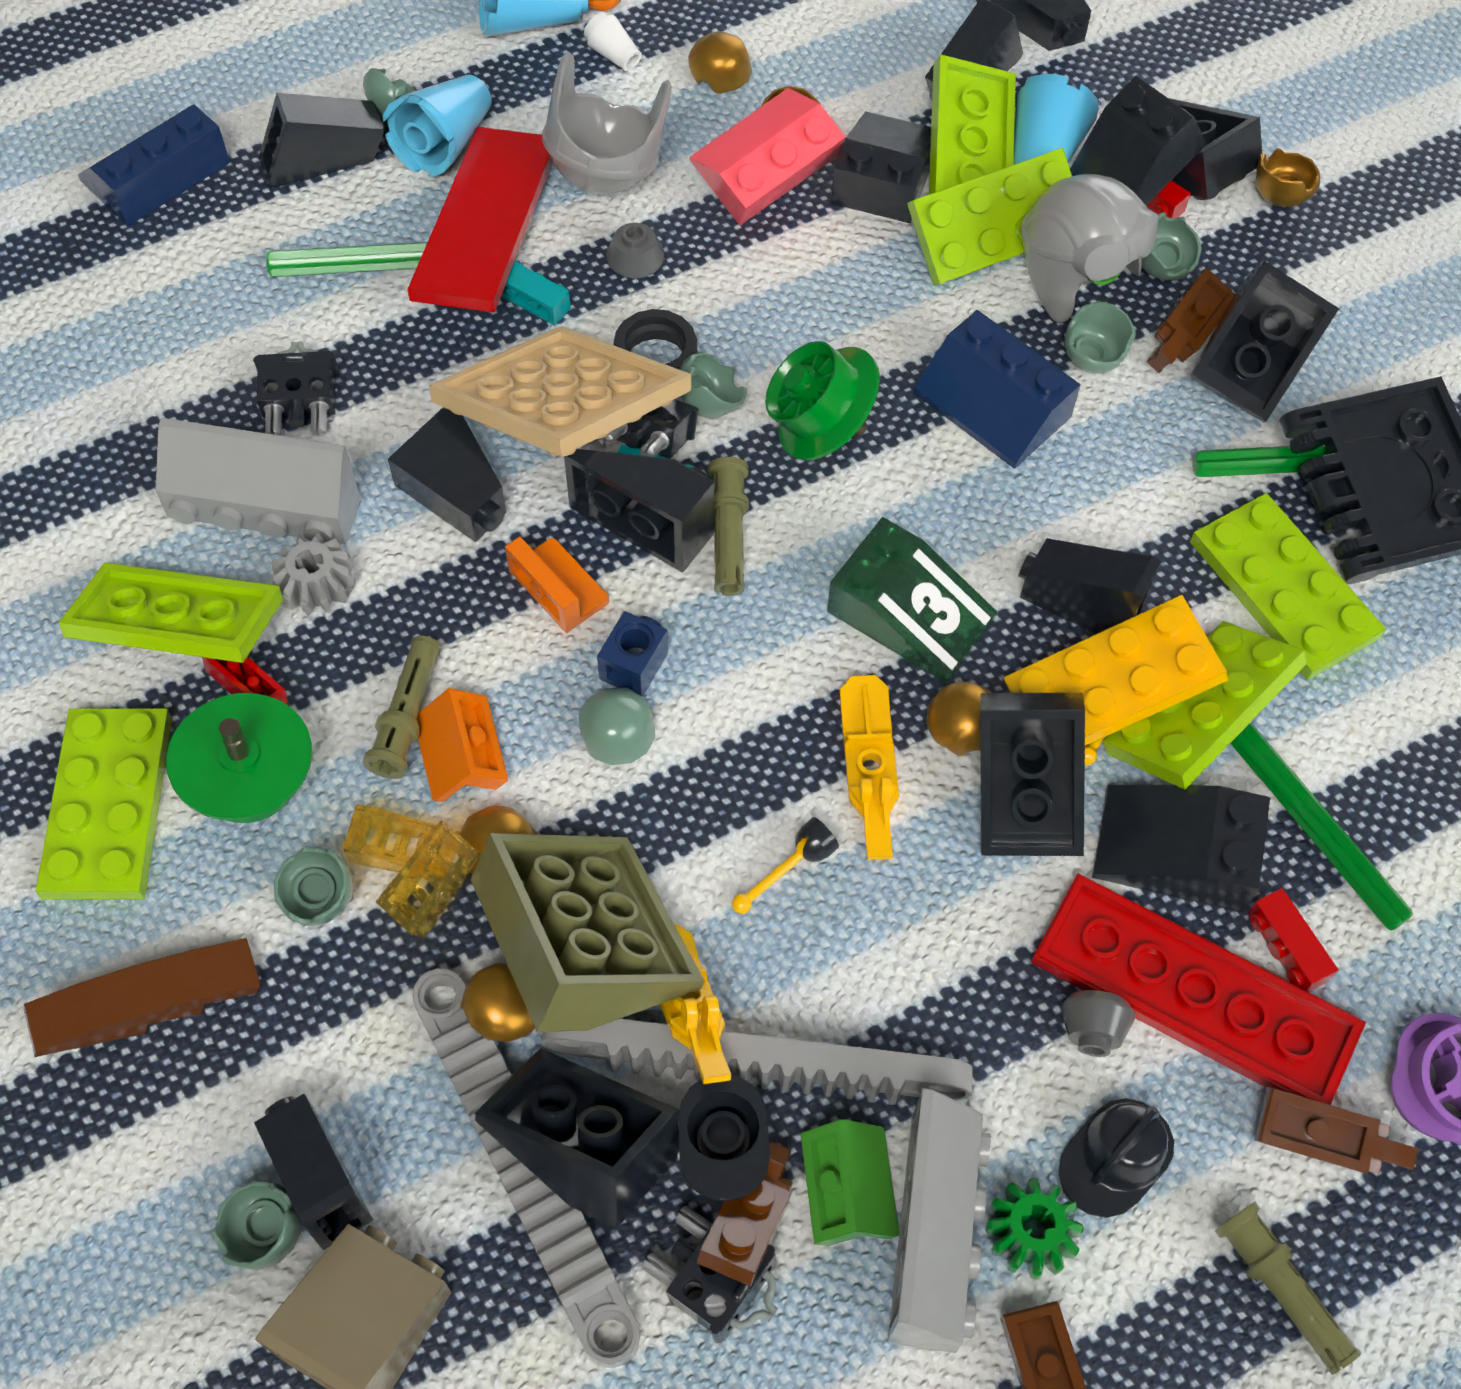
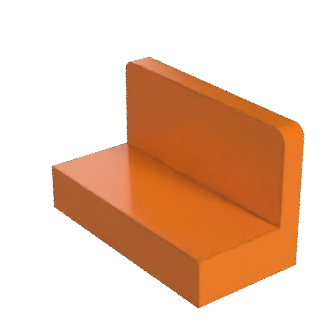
M519 536L505 546L509 572L565 633H568L609 604L608 594L556 539L550 538L533 550Z
M448 688L418 713L416 719L420 729L418 741L433 801L444 802L465 785L497 790L509 781L487 696Z

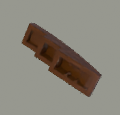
M243 938L185 951L99 976L24 1004L23 1009L34 1057L145 1034L149 1024L202 1014L205 1004L257 994L260 981L248 940Z

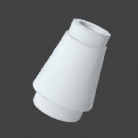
M600 12L586 25L584 37L588 40L587 44L591 49L619 67H622L625 71H630L639 63L642 54L616 16Z

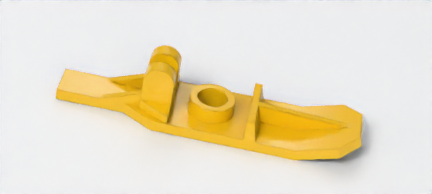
M876 675L851 676L840 689L841 721L849 802L863 818L867 860L892 859L889 815L899 799L890 716L889 688ZM873 760L879 764L880 768L868 770L863 766V763Z
M674 924L705 982L700 990L664 1002L660 1006L671 1036L691 1050L703 1084L731 1080V1072L720 1044V1039L725 1029V1022L719 1009L718 999L712 992L706 969L702 967L692 933L678 924Z

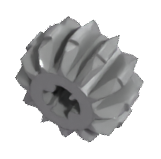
M317 532L311 541L306 542L298 535L295 547L281 545L280 554L282 558L272 560L273 585L280 586L284 602L291 610L301 606L303 612L309 616L315 607L321 606L329 614L330 602L345 603L347 596L345 590L354 588L355 579L352 573V568L354 567L352 559L346 551L342 550V546L337 542L336 538L325 542L324 537Z

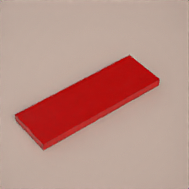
M485 127L476 128L408 286L409 301L495 313L552 165V159L542 143L541 134Z
M1077 873L1031 961L1032 964L1083 991H1104L1124 998L1135 1012V1019L1265 1088L1270 1087L1331 1105L1366 1025V1021Z

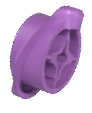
M1446 1013L1426 1014L1409 1022L1399 1037L1396 1062L1390 1083L1392 1099L1403 1119L1417 1131L1437 1140L1461 1145V1120L1450 1114L1442 1106L1443 1103L1451 1104L1461 1112V1047L1458 1042L1461 1043V1018ZM1430 1062L1436 1072V1081L1433 1087L1429 1074Z

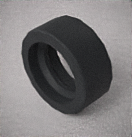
M650 309L637 312L625 319L615 332L613 345L631 351L633 347L641 342L652 339L666 340L677 345L682 351L681 355L670 363L665 364L676 369L680 368L686 358L697 353V337L693 327L682 316L669 310Z

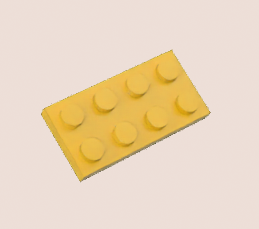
M1183 595L1003 677L1010 693L1083 692L1085 705V746L1228 681L1225 667Z

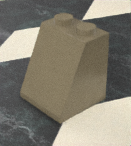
M348 1224L263 1326L255 1340L277 1358L327 1389H393L452 1292L445 1281L441 1280L445 1271L436 1263L418 1253L410 1261L393 1251L397 1242L381 1230L368 1225L363 1233Z

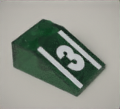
M883 516L831 580L827 612L946 684L995 619L998 612L924 540Z

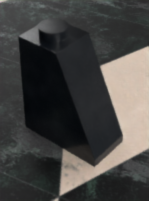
M979 0L941 55L1008 71L1023 55L1015 15L989 0ZM934 65L931 67V69L925 76L930 91L929 96L931 100L933 94Z
M989 0L1014 14L1018 31L1048 51L1085 42L1092 11L1085 0Z
M276 93L258 157L268 186L279 187L373 162L379 145H382L385 140V123L380 119L373 101Z
M443 407L388 458L393 482L397 488L475 543L487 531L491 532L501 524L506 514L502 486L463 415L454 414L451 410Z
M1046 538L1038 554L1030 551L1023 562L1018 577L1024 579L1020 598L1098 634L1141 613L1162 560L1148 555Z
M305 1093L297 1098L293 1096L285 1097L270 1105L264 1113L265 1116L255 1121L254 1124L301 1224L323 1250L330 1247L348 1224L356 1229H360L372 1222L374 1219L315 1108Z

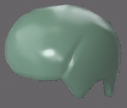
M371 68L364 76V93L368 101L374 102L378 115L383 118V114L390 102L399 96L416 90L402 79L391 82L385 75L386 70L384 68Z
M1165 212L1158 214V233L1155 246L1147 257L1142 258V267L1147 274L1161 280H1180L1187 277L1198 265L1202 247L1198 234L1186 223L1184 217L1169 218L1166 217Z
M1101 301L1086 304L1076 312L1067 327L1064 339L1066 354L1071 362L1082 370L1105 374L1119 367L1120 363L1127 357L1136 335L1135 328L1128 314L1115 304Z
M703 351L690 355L682 362L679 370L691 374V391L681 397L685 403L696 406L699 409L698 415L714 419L727 415L744 404L747 388L735 386V368L720 365L714 356Z
M626 687L605 688L590 696L581 707L579 714L580 732L588 753L595 760L610 765L629 764L647 754L655 739V726L651 709L644 697Z
M301 848L294 856H290L282 863L273 881L274 898L277 905L288 919L303 925L318 926L329 923L344 913L353 897V875L346 861L330 848Z
M256 1180L235 1188L220 1205L216 1227L212 1231V1236L222 1251L223 1257L221 1260L224 1263L258 1271L280 1263L295 1248L301 1233V1222L282 1185L270 1181Z

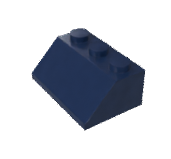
M193 104L77 175L79 180L124 224L130 226L228 165L230 160L219 126Z
M976 310L947 335L915 385L913 393L1015 469L1072 417L1081 384L982 312Z

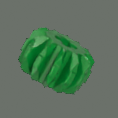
M1037 1178L1029 1179L1025 1192L1020 1186L1012 1182L1005 1189L1007 1200L994 1198L991 1203L990 1209L998 1218L988 1220L985 1225V1231L991 1235L1002 1237L991 1248L994 1256H1000L1007 1251L1013 1255L1007 1267L1010 1272L1015 1273L1024 1261L1028 1264V1273L1031 1279L1040 1278L1044 1265L1056 1275L1065 1267L1062 1257L1074 1259L1080 1249L1071 1238L1079 1237L1084 1231V1226L1078 1221L1067 1219L1077 1209L1075 1201H1067L1062 1205L1056 1201L1061 1191L1059 1184H1053L1046 1194H1041V1187ZM1028 1218H1034L1039 1221L1036 1225L1037 1228L1042 1225L1044 1226L1045 1232L1039 1239L1030 1236L1031 1228L1026 1232L1023 1229Z

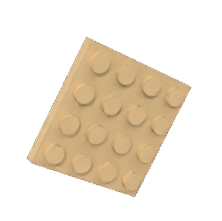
M560 326L429 385L431 402L451 410L454 414L463 415L480 422L487 428H494L513 436L518 441L527 442L546 450L553 456L562 457L573 454L576 449L595 439L604 438L609 435V432L627 423L635 422L642 415L660 406L669 405L674 399L690 392L691 374Z

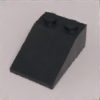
M1136 75L1105 106L1073 162L1070 171L1072 176L1097 174L1112 177L1130 188L1147 206L1207 144L1193 115Z
M1169 98L1195 117L1207 144L1172 179L1173 182L1191 193L1190 196L1197 200L1212 199L1220 191L1234 182L1244 179L1248 173L1257 168L1259 157L1262 154L1260 117Z
M865 111L845 138L835 163L831 204L911 224L912 217L907 203L921 197L930 172L931 127Z
M1263 261L1249 273L1227 307L1192 369L1190 376L1265 423L1340 308L1271 264Z
M576 449L573 454L564 456L569 507L683 573L714 535V481L702 470L695 467L689 468L675 459Z
M1083 692L981 693V855L1084 856L1085 705Z
M1108 785L1092 878L1243 913L1260 887L1270 797L1223 786L1189 785L1185 790L1176 785Z
M542 1048L475 1112V1121L566 1204L616 1229L678 1158V1108Z

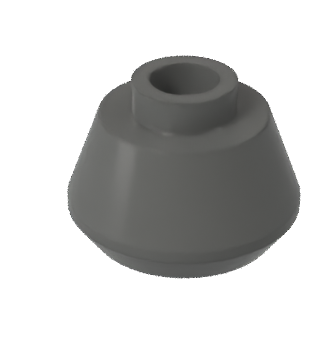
M628 223L618 228L607 248L606 258L610 268L617 274L629 279H642L655 273L661 267L664 261V248L650 227L642 223Z
M1096 990L1078 991L1068 997L1061 1006L1069 1040L1078 1045L1079 1052L1089 1056L1105 1057L1110 1055L1111 1050L1120 1048L1135 1021V1012L1124 998L1109 992Z

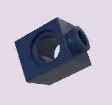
M624 611L597 655L599 680L615 687H626L643 697L668 655V629L663 628L659 622L651 617H638ZM632 648H641L645 650L639 654H630L626 652L627 650Z

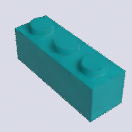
M516 260L514 261L501 297L555 326L571 309L569 291L563 285L556 284L546 279L542 274L524 267Z

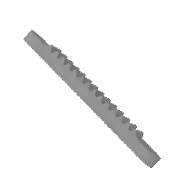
M440 968L426 972L418 979L414 986L412 997L415 1008L586 1354L592 1362L604 1368H616L625 1365L634 1357L639 1347L640 1333L636 1319L611 1268L607 1264L582 1212L566 1204L475 1121V1112L512 1075L494 1040H487L470 1026L464 1010L460 1007L466 986L459 975L449 969ZM438 986H448L456 993L452 1005L444 1010H433L426 1004L427 995L433 988ZM607 1320H617L622 1323L628 1333L624 1346L612 1353L600 1350L594 1342L597 1327Z
M617 1019L587 1031L543 1032L541 1045L544 1048L565 1055L609 1060L612 1071L618 1072L624 1062H630L634 1074H639L645 1065H651L655 1076L660 1077L666 1067H671L676 1079H682L687 1070H693L697 1081L701 1080L691 1050L671 1036L667 1024ZM724 1031L720 1039L722 1052L731 1075H737L748 1082L751 1077L757 1078L761 1089H767L772 1080H778L782 1091L788 1092L793 1083L796 1082L800 1083L804 1094L809 1095L815 1085H821L825 1097H831L838 1087L843 1089L846 1099L849 1100L853 1099L858 1090H863L868 1102H874L879 1093H885L891 1105H895L901 1095L920 1097L922 1088L935 1090L953 1100L967 1099L972 1093L973 1067L969 1063L958 1059Z

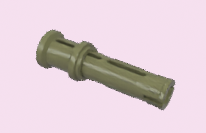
M720 457L708 464V476L714 481V590L718 594L722 592L723 596H735L741 594L745 589L742 521L743 516L749 509V499L744 495V479L748 477L749 466L744 460L736 457Z
M421 635L412 638L411 647L398 679L389 709L377 718L375 728L378 733L372 749L365 752L362 763L366 769L378 776L390 779H398L405 776L408 767L405 758L409 746L417 740L420 732L416 719L437 657L441 652V644L433 638Z
M1254 1201L1214 1231L1219 1238L1226 1237L1247 1264L1248 1267L1245 1272L1250 1279L1254 1278L1256 1282L1263 1281L1326 1365L1329 1373L1334 1375L1341 1370V1366L1344 1369L1362 1353L1350 1341L1289 1259L1293 1257L1290 1252L1292 1249L1287 1242L1279 1243L1258 1215L1260 1207Z

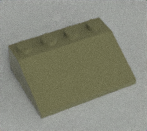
M489 834L472 875L471 883L537 1032L587 1031L702 988L705 981L628 837Z

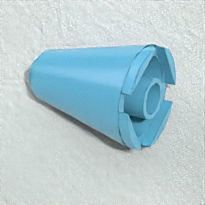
M479 0L480 28L484 30L483 35L493 36L578 22L580 15L587 13L588 0Z
M1055 74L1031 76L1026 80L1024 87L1020 88L1017 95L1014 165L1060 148H1064L1069 163L1096 121L1099 111L1098 100L1088 87L1081 84L1078 90L1067 85L1068 77Z
M464 75L399 96L390 102L383 114V122L388 119L389 132L385 136L396 157L410 170L416 173L419 170L430 172L428 176L435 177L448 170L491 107L492 99L487 86L476 76Z

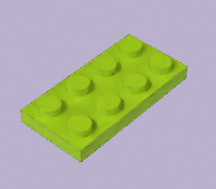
M941 54L934 62L929 195L1014 165L1016 73Z
M1064 148L907 203L934 286L1025 253L1021 234L1024 217L1036 200L1051 185L1059 180L1072 177Z
M1267 493L1193 533L1190 543L1270 638L1304 650L1306 665L1301 669L1300 673L1307 681L1378 641L1387 630Z
M104 562L58 623L65 638L243 663L283 602L280 586Z
M1223 621L1207 638L1227 671L1228 681L1108 735L1103 740L1107 755L1186 790L1306 665L1304 650Z
M68 709L35 890L42 900H145L172 716L168 709Z

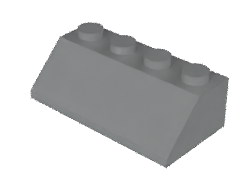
M161 418L159 422L156 493L167 517L182 523H193L196 521L215 524L227 530L241 528L261 531L272 537H282L284 535L298 537L299 535L310 541L318 532L324 537L325 542L336 538L338 543L346 545L361 499L345 445Z
M922 1088L911 1119L888 1343L957 1353L963 1344V1337L972 1339L975 1328L976 1303L967 1302L968 1280H977L980 1269L981 1245L972 1244L973 1223H982L984 1217L986 1189L977 1187L978 1166L987 1167L991 1134L982 1132V1113L935 1090Z

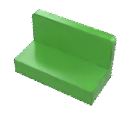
M840 1119L801 1133L814 1244L831 1246L861 1236L881 1239L898 1237L899 1228L886 1136L883 1127Z

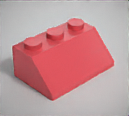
M787 88L690 156L689 160L740 226L836 158L846 137L820 103Z

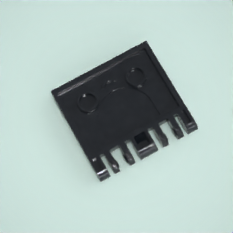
M1442 376L1295 409L1284 414L1279 419L1285 437L1293 438L1289 441L1293 454L1313 451L1325 445L1328 451V455L1310 459L1300 466L1303 479L1318 477L1306 485L1318 516L1336 514L1349 507L1352 509V511L1334 515L1324 521L1323 527L1326 534L1345 532L1358 525L1362 532V537L1343 541L1333 548L1337 560L1349 558L1339 565L1346 584L1367 581L1380 574L1461 555V419ZM1333 470L1336 471V473L1325 475Z

